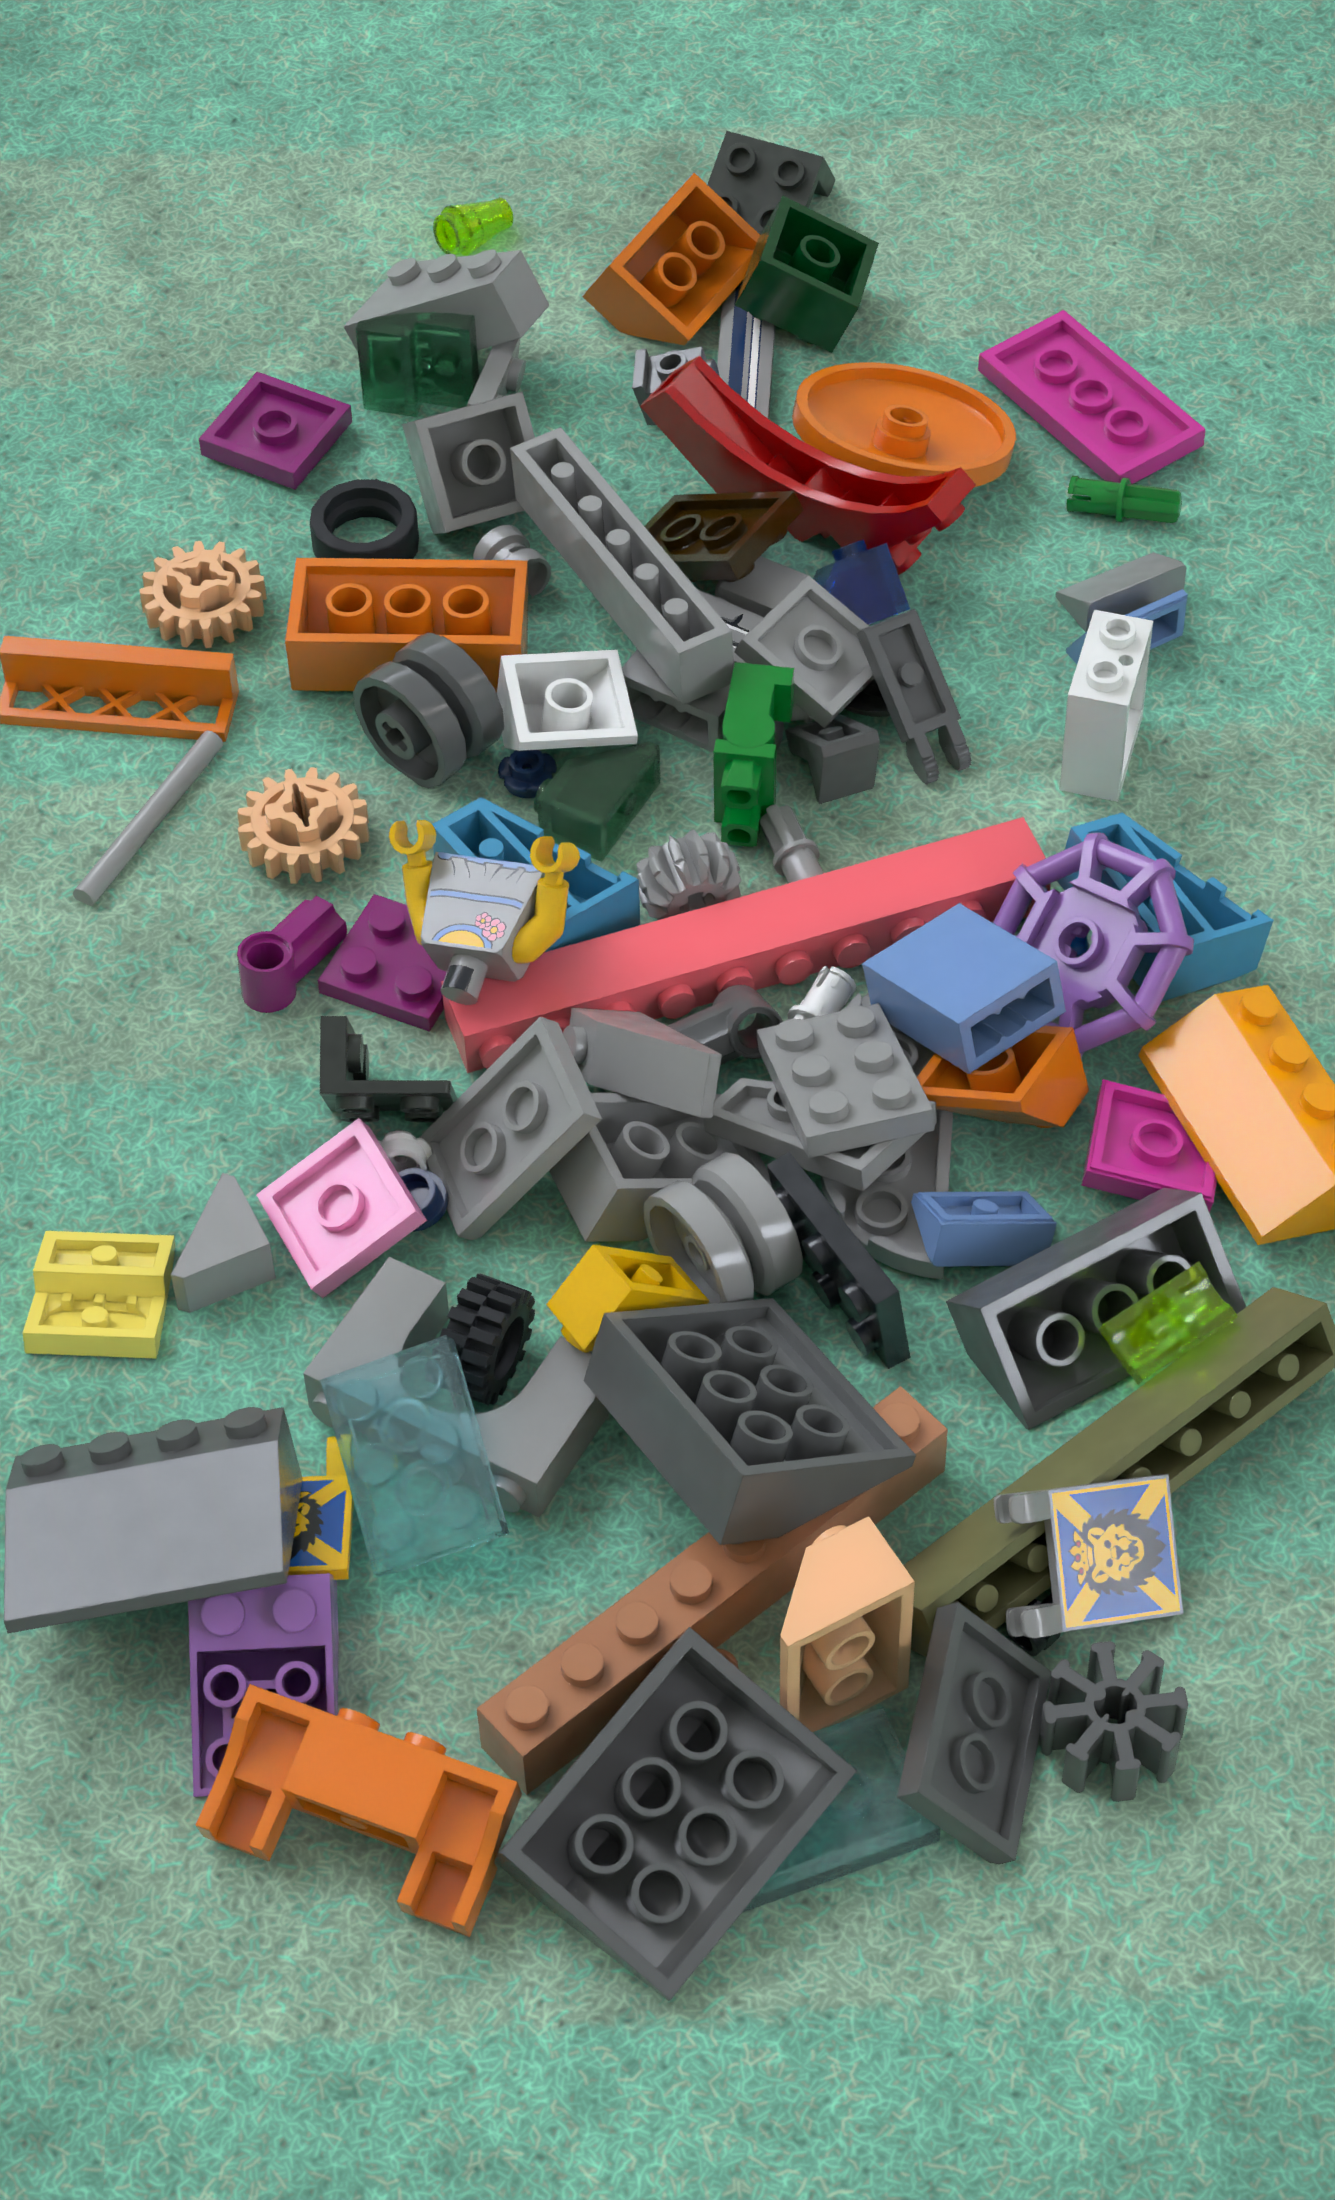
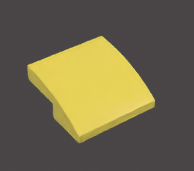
M45 1231L33 1269L35 1294L23 1330L25 1353L157 1359L174 1262V1235Z

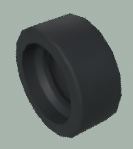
M356 479L341 483L323 493L311 509L310 531L313 553L316 558L414 559L418 553L419 531L417 510L410 496L394 484L377 479ZM361 517H376L390 521L397 526L395 531L386 537L368 543L349 542L339 539L332 534L336 528L345 522Z

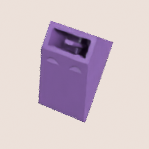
M330 1573L288 1575L286 1584L188 1601L193 1797L208 1796L212 1789L228 1746L235 1716L249 1684L333 1715H338L339 1633L337 1580H334L333 1575Z

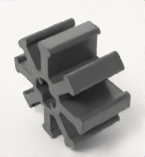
M1108 1641L1091 1645L1087 1678L1070 1668V1662L1066 1659L1061 1660L1052 1670L1048 1701L1043 1704L1039 1741L1041 1752L1045 1756L1051 1755L1052 1750L1066 1749L1062 1782L1077 1793L1084 1791L1087 1777L1099 1762L1109 1764L1113 1780L1111 1799L1119 1802L1133 1800L1136 1797L1141 1765L1156 1774V1779L1159 1783H1165L1173 1774L1176 1767L1180 1740L1183 1737L1188 1700L1183 1687L1175 1688L1174 1692L1160 1693L1164 1660L1149 1650L1142 1652L1140 1664L1127 1680L1117 1679L1114 1666L1116 1645L1114 1642ZM1109 1718H1110V1719H1117V1720H1118V1723H1117V1724H1111V1723H1109V1722H1108V1721H1109Z

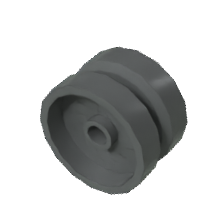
M433 633L417 636L396 652L392 662L379 665L360 679L353 692L355 712L362 729L379 755L415 783L428 789L440 786L462 768L466 759L480 755L498 741L504 730L503 709L494 687L483 670L461 647L446 637Z

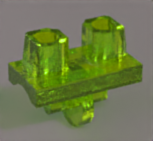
M1197 1262L1104 1323L1099 1328V1331L1110 1345L1111 1351L1123 1368L1139 1385L1234 1322L1238 1315L1216 1292L1205 1269L1200 1262Z

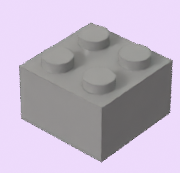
M523 391L402 424L433 534L447 533L525 511L516 500L510 452L511 447L535 438Z

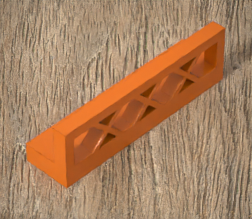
M4 636L0 647V659L5 678L0 696V724L198 740L204 731L208 730L216 733L223 742L227 740L239 694L233 653ZM18 691L41 692L49 699V701L34 709L13 708ZM84 696L100 697L106 704L90 714L76 713L69 706ZM140 701H154L163 708L162 711L149 718L133 717L126 709ZM198 705L219 707L215 724L191 722L184 713Z

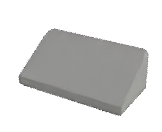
M1153 552L1056 592V598L1081 628L1087 632L1094 610L1125 615L1181 589L1184 590L1186 566L1179 560Z

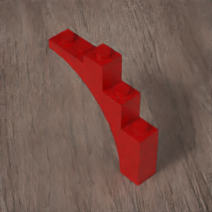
M700 356L674 370L640 405L716 493L794 491L804 510L787 527L789 533L801 542L819 533L824 539L832 536L863 573L872 579L878 578L890 571L898 576L909 569L920 558L922 553L917 547L930 534L931 529L935 527L940 532L954 523L965 511L961 501L976 486L961 467L935 476L904 477L870 471L836 459L799 440L762 415L731 389Z

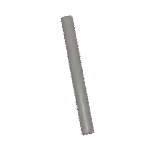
M208 730L204 731L75 888L73 896L76 900L90 906L96 903L223 747V741L216 733Z

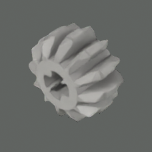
M693 829L684 837L677 839L669 835V842L662 846L649 847V857L643 858L636 864L641 904L643 908L647 909L649 917L657 918V920L741 896L739 889L741 878L738 873L740 867L733 851H730L727 843L720 841L715 832L699 836Z

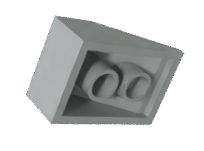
M591 1093L602 1120L549 1170L585 1242L640 1241L649 1238L644 1222V1202L648 1197L677 1180L692 1184V1175L699 1167L726 1152L738 1154L752 1164L771 1186L768 1170L757 1151L705 1132L703 1118L620 1093ZM716 1094L715 1100L722 1094Z

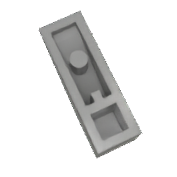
M586 1008L571 1009L570 1023L564 1029L563 1034L587 1084L696 1117L712 1118L722 1054L641 1012Z

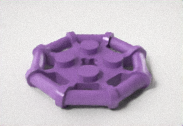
M1101 832L1089 833L1083 842L1028 867L1022 863L1013 872L1016 879L993 923L1014 935L1032 899L1036 901L1020 933L1016 937L1057 961L1066 1012L1060 1015L1059 1024L1050 1021L1044 1026L1073 1027L1081 1057L1084 1052L1140 1028L1148 1031L1157 1022L1154 1015L1184 957L1191 955L1194 948V939L1187 934L1173 880L1176 871L1166 859L1153 860L1109 841L1107 836ZM1108 867L1133 879L1119 891L1101 883L1102 870ZM1079 871L1078 878L1069 882L1074 887L1062 892H1058L1055 889L1047 891L1046 885ZM1149 896L1152 899L1160 932L1148 933L1145 922L1140 918L1138 906ZM1091 930L1092 944L1089 950L1076 958L1077 952L1070 947L1075 937L1085 938ZM1158 953L1136 996H1134L1127 987L1144 954ZM1115 999L1123 1007L1120 1010L1082 1025L1083 1013L1086 1009L1091 1007L1098 1009L1107 1007Z

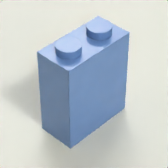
M960 903L862 963L871 1005L879 1003L889 1024L967 1074H970L1066 1012L1057 961Z

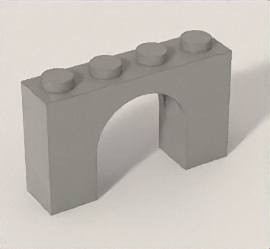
M388 1257L304 1371L303 1375L309 1408H311L313 1414L321 1422L329 1427L342 1429L347 1425L368 1435L370 1441L379 1450L388 1455L398 1457L405 1453L426 1463L428 1469L444 1482L458 1484L462 1480L483 1490L493 1504L505 1511L517 1512L519 1509H522L540 1518L610 1414L583 1381L592 1351L584 1353L571 1345L565 1337L560 1336L525 1388L505 1405L485 1413L471 1415L451 1414L432 1408L421 1401L410 1390L407 1381L419 1359L449 1319L447 1317L449 1308L446 1282Z

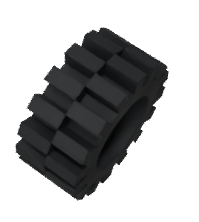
M477 1274L476 1278L471 1277L467 1281V1288H462L457 1295V1306H451L447 1315L450 1319L447 1328H442L439 1339L443 1340V1343L436 1350L435 1361L438 1362L434 1368V1377L437 1378L436 1385L488 1406L489 1404L494 1405L497 1403L498 1396H502L507 1388L508 1379H512L516 1372L515 1367L518 1360L521 1362L526 1352L523 1350L524 1343L530 1340L532 1329L528 1327L535 1316V1310L532 1309L535 1299L531 1296L532 1293L483 1274Z

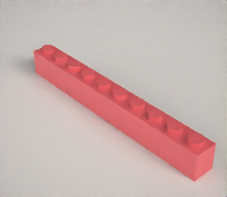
M1024 817L544 952L534 962H530L524 976L515 982L485 978L476 1004L464 1005L456 1003L443 995L445 1020L466 1071L470 1073L484 1068L488 1069L540 1016L558 1022L562 1032L569 1026L572 1008L641 1012L653 1019L661 1017L669 1019L680 1018L688 1014L693 1008L713 1003L719 993L731 986L746 985L754 990H758L779 983L794 985L804 981L811 974L818 973L824 966H827L829 969L831 966H840L842 968L859 966L868 958L883 951L958 903L993 922L1016 879L1013 872L1022 863L1028 867L1046 857ZM1051 883L1046 885L1047 891H1050ZM1032 899L1023 918L1028 917L1036 902L1034 899Z

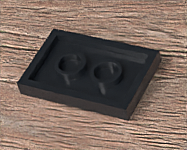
M790 1152L767 1164L771 1187L786 1209L797 1233L803 1260L813 1272L809 1275L810 1282L820 1300L828 1309L836 1305L840 1306L849 1318L845 1322L846 1329L857 1348L865 1356L875 1352L888 1369L911 1358L899 1290Z

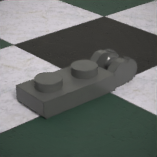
M912 609L856 633L902 743L906 742V753L909 762L920 780L927 785L937 781L939 778V767L926 737V733L938 729L939 744L949 764L958 772L970 767L969 765H972L971 753L958 723V720L961 719L917 611Z

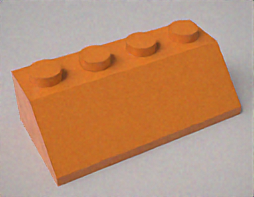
M296 558L285 638L292 690L354 691L360 679L379 665L392 662L396 652L417 636L433 633L446 637L461 647L483 670L497 693L501 656L523 655L528 652V561Z

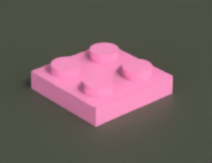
M360 1118L256 1194L309 1287L322 1298L427 1221L373 1131Z

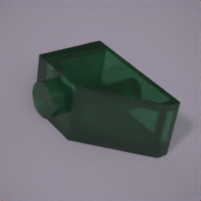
M648 741L567 759L553 779L548 778L543 781L535 796L534 810L538 813V825L544 829V836H552L554 842L559 845L562 842H571L576 847L591 854V858L602 862L661 783L659 745Z

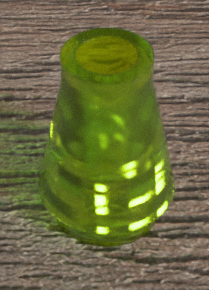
M500 197L491 201L446 206L433 222L436 242L445 254L468 256L499 232L510 228L513 224V212L508 202Z

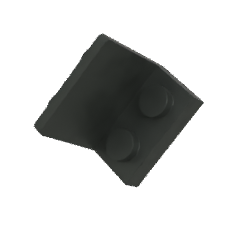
M726 131L707 185L761 235L782 195L809 208L814 193L828 197L836 179L823 156Z
M321 1016L320 1095L331 1111L341 1113L342 1121L354 1122L360 1118L363 1122L379 1121V1111L405 1112L406 1121L435 1122L443 1114V1111H446L458 1099L451 1081L368 1080L369 1051L368 1044H363V1035L355 1033L347 1016Z

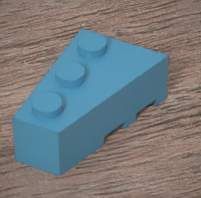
M482 797L432 824L437 834L436 842L433 845L434 856L436 852L532 864L530 859L531 846L537 838L544 836V829ZM555 844L552 854L555 862L558 858L557 851L559 845ZM578 848L580 860L577 866L572 871L564 873L563 877L569 883L564 932L545 952L639 926V879L624 871L619 876L610 873L591 863V854Z
M1123 812L1071 827L1065 850L1083 842L1087 834L1101 832L1107 836L1109 841L1153 860L1166 859L1175 869L1176 875L1173 883L1187 934L1194 939V948L1191 955L1184 957L1161 1002L1233 980L1257 969L1274 921L1259 909L1250 915L1225 897L1228 887L1214 877H1211L1206 882L1201 880L1179 864L1182 857L1179 852ZM1108 867L1102 870L1101 883L1119 891L1133 879ZM1079 871L1061 878L1057 882L1064 890L1074 887L1069 882L1078 878ZM1149 896L1138 906L1140 918L1145 922L1148 933L1160 932L1152 899ZM1158 953L1144 954L1132 977L1139 987H1141Z

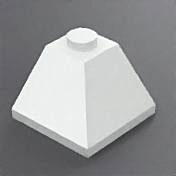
M618 650L501 656L497 696L504 716V730L502 732L504 748L521 751L637 744L638 733Z

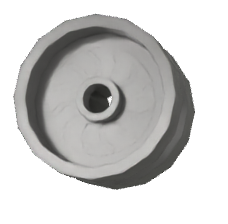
M726 1152L697 1169L692 1175V1184L677 1180L652 1194L644 1202V1222L655 1253L671 1256L709 1299L708 1304L753 1300L754 1292L768 1296L794 1281L802 1273L803 1256L797 1233L786 1209L765 1178L752 1164L738 1154Z

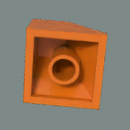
M1043 1026L970 1074H967L935 1053L917 1076L928 1100L936 1102V1109L1005 1123L1035 1125L1039 1128L1064 1127L1089 1092L1073 1027Z

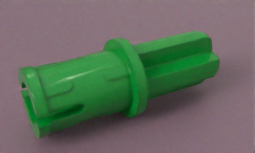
M1072 476L1068 487V494L1073 495L1072 498L1067 499V512L1077 511L1116 516V522L1123 523L1125 518L1175 523L1178 521L1182 508V496L1178 490L1131 484L1129 478H1122L1121 482L1118 483Z

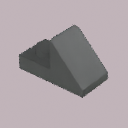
M838 714L825 728L814 721L785 730L790 752L808 761L816 799L819 804L873 789L880 744L876 729Z

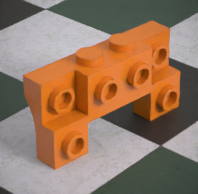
M249 1684L235 1716L231 1736L219 1772L196 1822V1827L202 1836L270 1861L293 1808L416 1854L397 1899L402 1912L470 1937L497 1872V1866L494 1862L495 1856L499 1852L522 1796L518 1782L445 1756L447 1749L442 1744L421 1734L407 1732L404 1740L382 1733L378 1731L380 1724L376 1720L358 1711L340 1708L336 1716Z

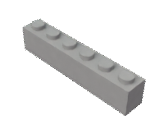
M560 427L511 447L510 452L517 502L682 705L730 685L734 668L732 630L565 431Z

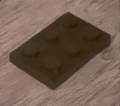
M794 491L674 495L644 527L691 583L699 580L735 582L753 571L755 567L754 562L769 546L785 537L788 532L787 527L804 509Z

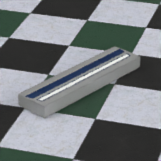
M742 281L722 303L717 367L723 381L769 419L776 326L767 321L759 320L749 312L735 306L743 283Z

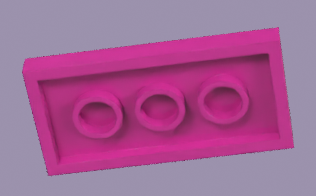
M1065 310L979 354L978 371L1105 481L1120 483L1122 478H1129L1131 484H1134L1204 446L1206 429Z

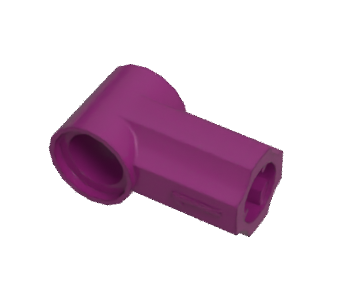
M317 895L312 900L305 899L272 931H261L243 939L238 946L237 960L241 995L247 1006L261 1013H273L283 1010L292 1003L296 997L297 983L347 936L346 921L338 915L333 904Z

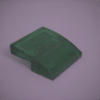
M419 312L393 314L358 322L355 331L364 409L417 417L422 403L455 408L467 406L479 378L475 315Z

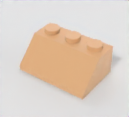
M869 1516L848 1527L844 1525L832 1527L823 1532L812 1545L806 1547L780 1634V1705L815 1735L890 1698L909 1686L915 1581Z

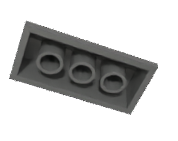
M1165 1187L946 1301L967 1355L1027 1430L1036 1427L1218 1329L1246 1308L1202 1193Z

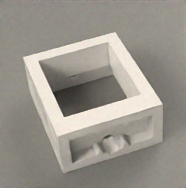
M1094 610L1068 693L1059 790L1118 802L1143 717L1153 628L1152 620Z

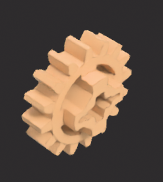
M195 541L193 551L187 553L178 546L173 547V559L169 561L165 558L157 557L154 559L155 572L143 573L144 588L139 590L143 613H146L149 628L159 627L161 639L165 641L173 638L175 635H180L182 647L187 648L194 639H202L205 648H212L214 638L222 636L229 643L234 642L233 630L239 628L250 632L253 629L252 617H262L264 615L263 600H266L267 597L264 576L260 575L259 563L257 560L246 561L245 550L242 548L227 554L225 542L219 541L212 550H204L203 543Z
M310 767L303 778H297L292 769L285 770V781L277 783L269 777L263 779V794L256 791L247 792L246 800L248 807L238 808L237 812L240 846L242 851H248L249 864L252 867L265 863L268 878L273 879L282 871L289 872L290 884H297L302 873H310L315 882H321L323 878L322 870L331 868L338 874L345 872L343 858L359 860L362 856L360 843L369 842V820L366 800L359 799L358 789L354 783L341 788L340 774L336 772L322 780L318 779L317 768Z

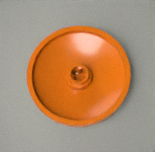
M847 363L816 371L800 384L792 415L793 425L800 438L805 443L836 459L870 471L904 477L935 476L961 467L976 484L975 487L994 481L1007 470L1016 441V431L1011 419L1004 410L984 394L957 380L931 371L889 363Z

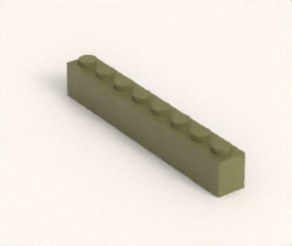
M1272 1287L997 1495L1160 1474L1169 1475L1170 1493L1172 1494L1335 1368V1325L1327 1303ZM993 1497L903 1566L915 1581L911 1650L927 1657L936 1610L939 1607L959 1602L992 1628L997 1629L1006 1622V1611L1009 1608L1026 1606L1050 1588L1051 1580L1044 1520L1024 1524L1013 1522L998 1523L995 1518Z

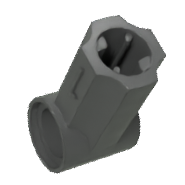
M735 985L719 993L711 1007L670 1024L668 1027L722 1054L720 1063L722 1065L740 1056L749 1059L762 1058L758 1051L756 1030L779 1025L783 1020L778 1012L756 990L746 985ZM756 1013L752 1024L738 1031L741 1021L748 1015Z

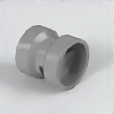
M512 525L498 526L484 535L476 545L473 560L528 561L529 597L541 593L548 584L551 576V566L537 550L530 548L529 541L517 527Z

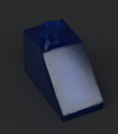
M863 539L831 551L835 562L817 569L813 579L867 625L910 609L887 543L868 550Z

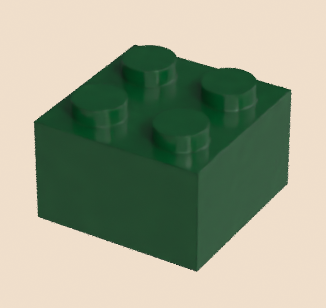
M782 195L756 242L735 306L749 312L759 320L767 321L798 336L806 343L814 344L832 353L860 306L879 243Z

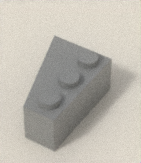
M490 249L482 251L477 255L456 257L455 254H446L437 259L424 261L408 258L396 263L387 272L388 278L343 327L371 377L384 378L389 375V368L393 364L413 359L418 368L432 364L434 358L431 353L457 346L461 355L522 338L549 307V303L521 250L497 253L495 250Z

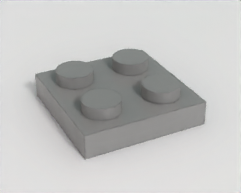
M809 575L741 639L734 651L746 663L794 668V703L824 728L874 679L856 634L870 626Z

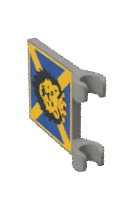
M1168 1474L1038 1491L1000 1494L994 1497L995 1518L998 1523L1013 1522L1024 1524L1043 1520L1045 1523L1053 1603L1009 1608L1006 1611L1009 1636L1039 1638L1067 1631L1183 1614Z

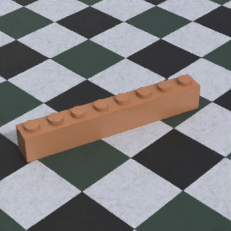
M901 1386L873 1408L916 1454L911 1468L779 1538L749 1541L742 1544L719 1545L709 1532L481 1704L477 1708L481 1748L512 1780L518 1782L520 1789L528 1795L587 1748L689 1627L711 1646L717 1648L795 1587L806 1547L812 1545L823 1532L839 1525L848 1527L868 1516L876 1525L945 1471L948 1429Z

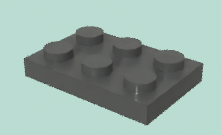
M956 1602L939 1607L936 1610L897 1798L989 1863L1003 1864L1016 1860L1040 1734L1043 1704L1046 1702L1051 1671L962 1604Z

